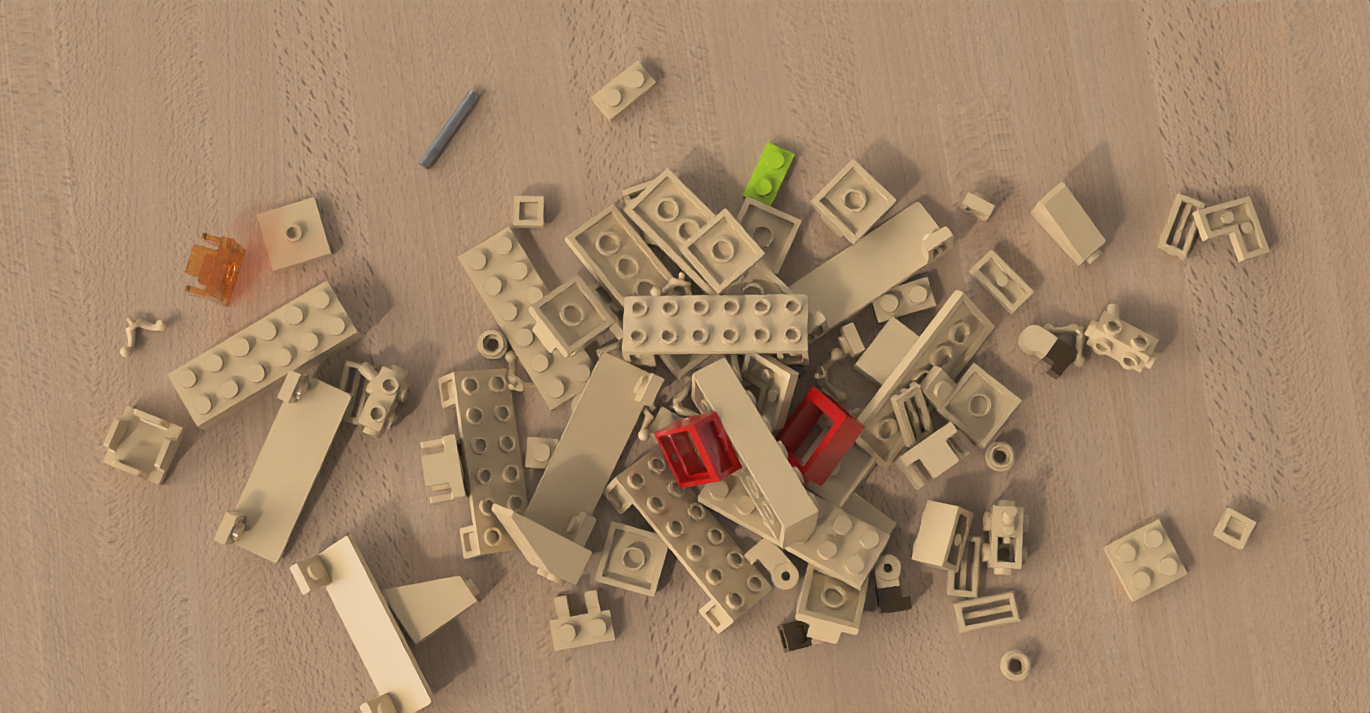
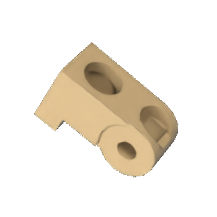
M763 537L743 555L751 565L758 560L771 574V581L778 589H791L798 583L799 572L776 544Z

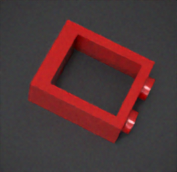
M812 386L785 423L784 428L777 434L775 440L776 442L781 441L788 453V462L791 467L796 466L799 469L804 483L808 484L812 481L822 486L864 430L865 426L832 396ZM825 413L835 424L807 462L804 463L795 454V451L822 414Z
M716 411L678 419L654 433L680 488L719 482L742 468ZM687 431H689V433H690V435H691V437H692V439H693V441H694V443H695V446H696V448H697V450H698V452H699V454H700V456H701V458H702V460H703V462H704L705 467H703V465H702V463H701V461H700V459H699V457H698V455H697V453H696V450H695V448H694V446H693V444H692V442H691V440H690V438H689V436H688V434H687ZM672 454H675V460L672 459Z

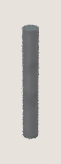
M470 90L467 92L418 162L420 166L426 170L429 169L479 98L478 95Z

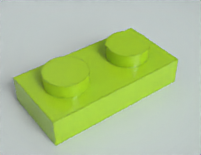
M767 142L742 198L746 199L747 196L771 207L795 154Z

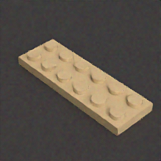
M666 168L624 209V212L707 295H718L679 250V246L716 215ZM760 260L720 295L794 293Z
M613 203L565 238V242L623 313L624 298L626 296H651L650 291L653 287L657 286L663 289L670 279L674 278ZM677 286L664 296L685 295L682 288ZM713 354L657 355L679 381Z
M506 227L458 256V260L550 411L552 412L572 400L578 393L583 392L595 368L585 349L572 357L570 355L567 358L562 355L558 348L550 353L532 330L537 321L528 309L550 292L510 227Z
M955 290L857 418L865 428L854 443L864 453L876 460V464L884 470L888 468L905 445L890 396L893 394L899 396V390L902 388L909 389V384L913 381L920 384L934 365L942 368L954 381L995 328L964 292ZM911 397V402H912L914 411L917 413V409H916V406H915L913 397ZM925 399L928 412L930 413L934 407Z
M736 472L719 482L707 483L698 496V502L779 546ZM814 494L820 506L815 532L784 549L860 591L887 545L890 535Z

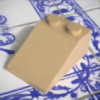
M494 503L491 508L527 561L538 567L536 574L561 586L564 585L565 581L576 586L592 551L512 510Z

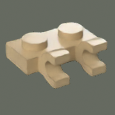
M597 589L584 592L588 613L570 615L567 595L554 598L558 619L549 620L554 651L616 640L610 609L601 611Z

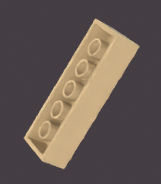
M326 280L167 375L197 427L206 431L282 386L289 369L304 373L363 337L335 289Z
M724 357L692 373L691 398L701 414L717 412L742 465V468L736 471V474L781 549H784L815 532L820 506L812 492L807 493L802 485L804 479L796 466L792 468L788 462V453L781 441L776 442L771 434L773 429L768 418L765 415L760 416L757 411V402L750 390L745 391L740 383L742 378L735 365L730 366Z

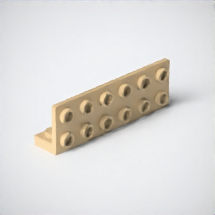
M917 201L858 240L854 245L852 244L789 286L788 288L794 294L808 295V345L953 249V234L948 227L945 226L940 229L922 204Z
M807 294L626 296L624 298L622 354L624 361L633 366L657 367V354L777 353L778 361L785 365H809Z
M602 352L524 513V517L584 547L597 521L592 516L594 509L644 405L652 406L664 379L633 366L607 352Z
M507 368L457 371L438 379L442 409L456 407L473 525L460 529L464 559L520 550L491 509L495 503L524 516L528 507L512 392L508 387L509 384L506 379L508 376Z
M289 369L277 396L278 399L283 400V403L234 511L225 513L214 541L223 545H237L274 563L280 561L353 396L303 372Z
M654 448L617 475L604 489L603 495L620 515L628 511L633 505L638 509L711 598L699 612L718 635L772 590V586L758 569L743 556L744 552L706 506L698 502V497L690 487H679L666 458L659 449Z
M351 534L343 537L319 555L297 562L290 567L303 595L326 587L380 696L359 706L362 713H415L435 701V697Z

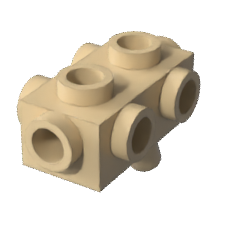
M1109 304L1107 312H1103L1099 321L1092 319L1084 334L1089 337L1086 344L1091 346L1096 354L1110 356L1119 361L1120 365L1127 370L1134 369L1139 373L1144 367L1150 370L1158 356L1154 349L1159 339L1119 319L1118 304Z
M364 362L358 368V371L369 381L366 392L370 395L357 423L365 427L363 433L380 439L387 429L391 430L398 416V413L394 412L398 402H404L410 389V385L407 384L409 371L392 365L391 369L382 366L378 374L368 362Z
M998 500L997 505H992L989 512H984L983 531H989L988 543H983L982 561L987 562V568L994 569V575L1013 576V570H1020L1022 564L1027 562V546L1022 545L1023 533L1028 532L1029 519L1028 515H1024V507H1016V501ZM1000 548L1008 551L1007 559L1002 560L999 558L998 551Z

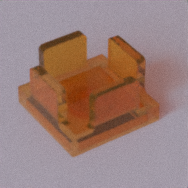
M202 233L201 239L206 244L216 246L218 249L214 250L194 245L185 272L188 275L198 277V283L205 285L206 288L203 290L186 285L184 291L191 296L228 307L246 250L232 238L225 236L221 238Z

